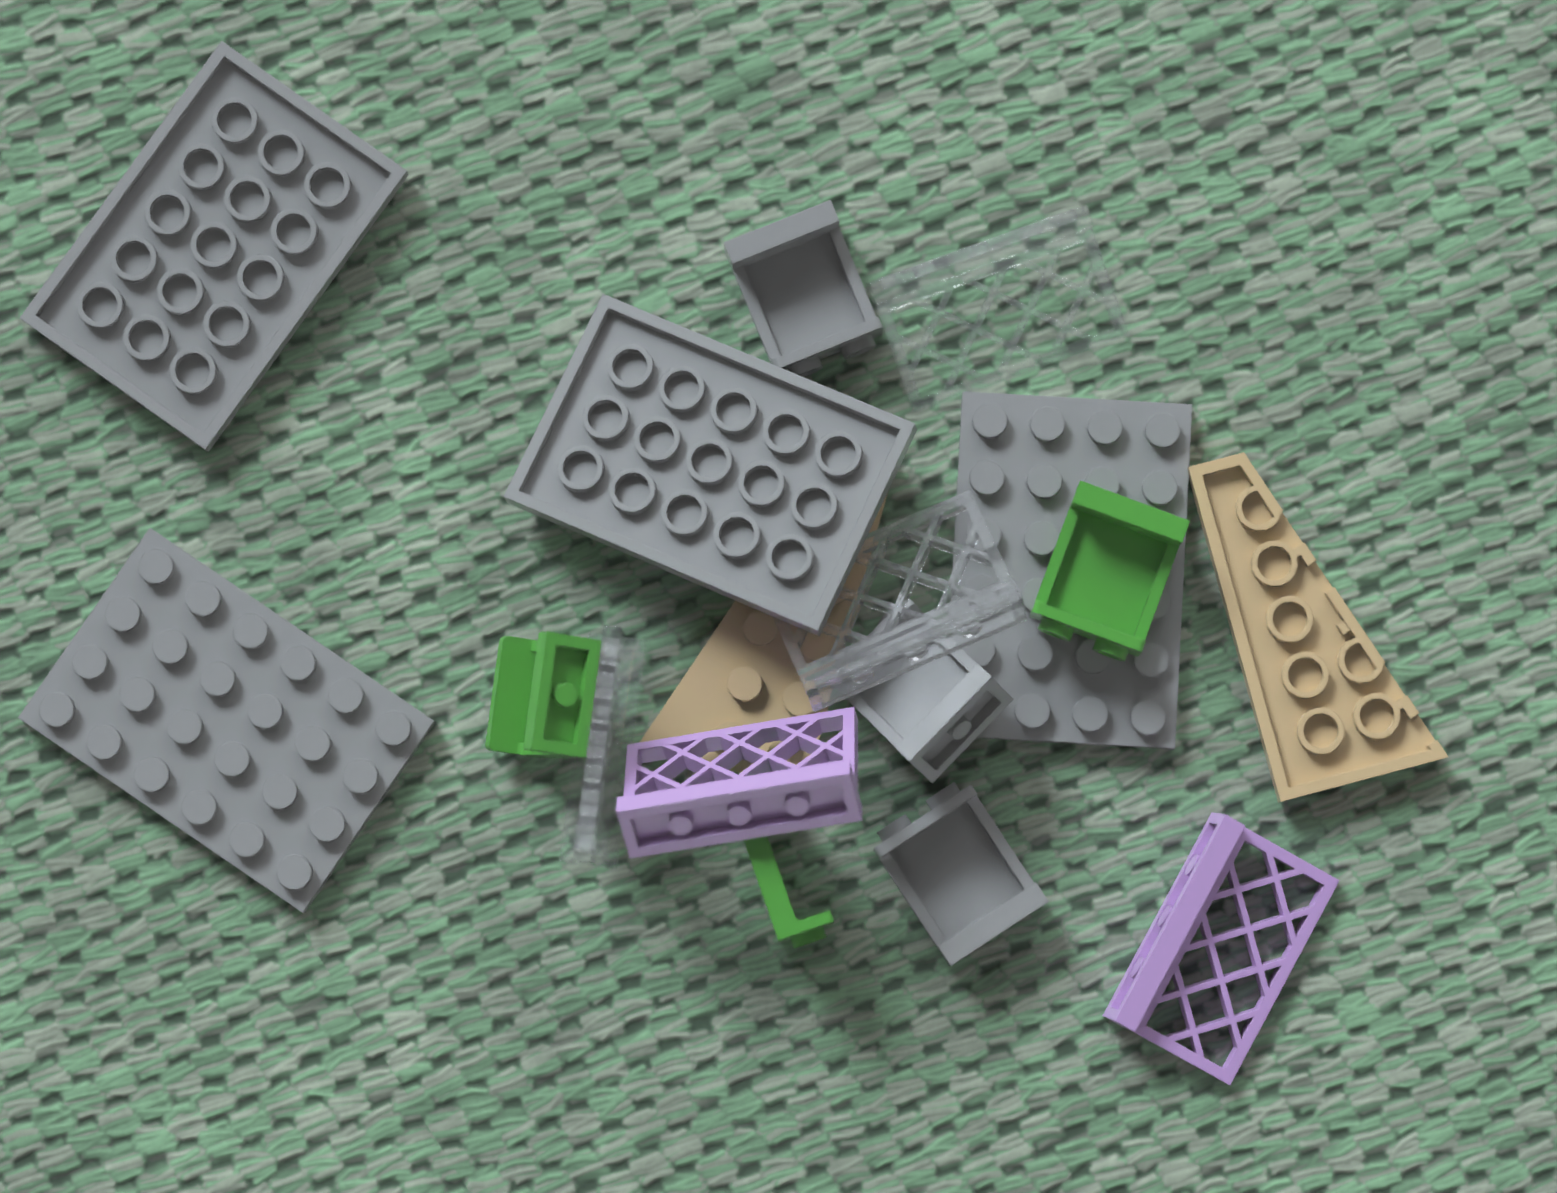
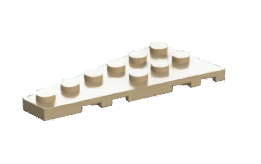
M1243 452L1188 467L1191 489L1278 803L1448 758L1449 756L1438 740L1434 739L1418 715L1419 712L1408 695L1405 696L1385 666V661L1336 588L1332 587L1317 565V560L1305 542L1301 541L1282 513L1283 509L1246 454Z
M887 495L820 637L735 601L640 742L828 711L834 687L827 681V678L837 668L844 654ZM782 741L764 743L759 749L769 752ZM800 750L786 761L797 765L810 754ZM725 751L708 752L701 758L711 762ZM743 759L729 771L740 774L753 763Z

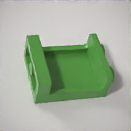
M1080 480L1029 617L1040 621L1039 631L1058 639L1071 641L1072 635L1075 633L1094 640L1095 643L1092 650L1112 659L1125 662L1128 653L1138 657L1143 651L1146 636L1190 521Z
M539 632L538 640L513 636L501 637L498 646L487 727L486 749L535 758H587L602 640L553 632Z
M768 837L744 840L778 941L790 939L795 949L827 938L824 926L834 923L831 910L802 920L797 919Z

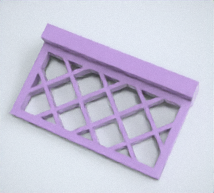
M855 707L628 744L623 797L617 798L616 814L629 858L862 821V804L858 792V719ZM842 730L826 743L815 739L822 733ZM782 741L769 752L759 749L764 743ZM800 750L810 754L797 765L786 761ZM725 751L711 762L701 758L708 752ZM743 759L753 763L739 775L729 771ZM668 760L655 771L642 767V763ZM685 769L695 772L693 776L682 784L672 780Z
M1211 812L1102 1016L1220 1081L1231 1085L1340 880L1245 828L1244 824L1228 815ZM1245 842L1262 852L1268 875L1239 884L1234 861ZM1274 859L1291 869L1278 872ZM1303 874L1320 884L1308 906L1289 911L1280 880ZM1227 875L1230 887L1219 890ZM1271 883L1279 915L1250 923L1242 892ZM1232 895L1241 926L1212 935L1206 913L1214 900ZM1302 917L1294 931L1292 919ZM1282 923L1288 943L1281 957L1261 962L1253 931ZM1200 927L1203 938L1192 941L1196 931ZM1244 935L1252 966L1223 974L1214 943ZM1205 946L1214 977L1184 986L1179 968L1185 952ZM1275 968L1267 982L1264 971ZM1255 974L1260 992V997L1255 1007L1234 1014L1226 983ZM1172 978L1175 989L1164 992ZM1216 986L1225 1017L1195 1025L1187 995ZM1178 998L1186 1029L1162 1035L1146 1026L1158 1003ZM1248 1019L1240 1033L1237 1022ZM1227 1025L1233 1048L1224 1065L1220 1067L1204 1057L1198 1034ZM1189 1037L1193 1051L1175 1041Z

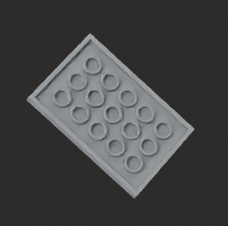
M221 41L20 316V319L209 452L409 174L400 165Z
M602 294L504 494V498L511 505L820 637L917 432L915 423Z
M962 391L949 637L990 674L1014 699L977 738L1175 749L1186 534L1172 565L1146 636L1143 651L1138 657L1128 653L1125 662L1104 656L1092 650L1095 643L1094 640L1073 633L1071 641L1050 636L1039 631L1040 621L1029 617L1080 480L1187 519L1189 481L1187 468L1190 461L1192 404Z
M151 528L148 529L18 717L302 913L308 910L436 723Z

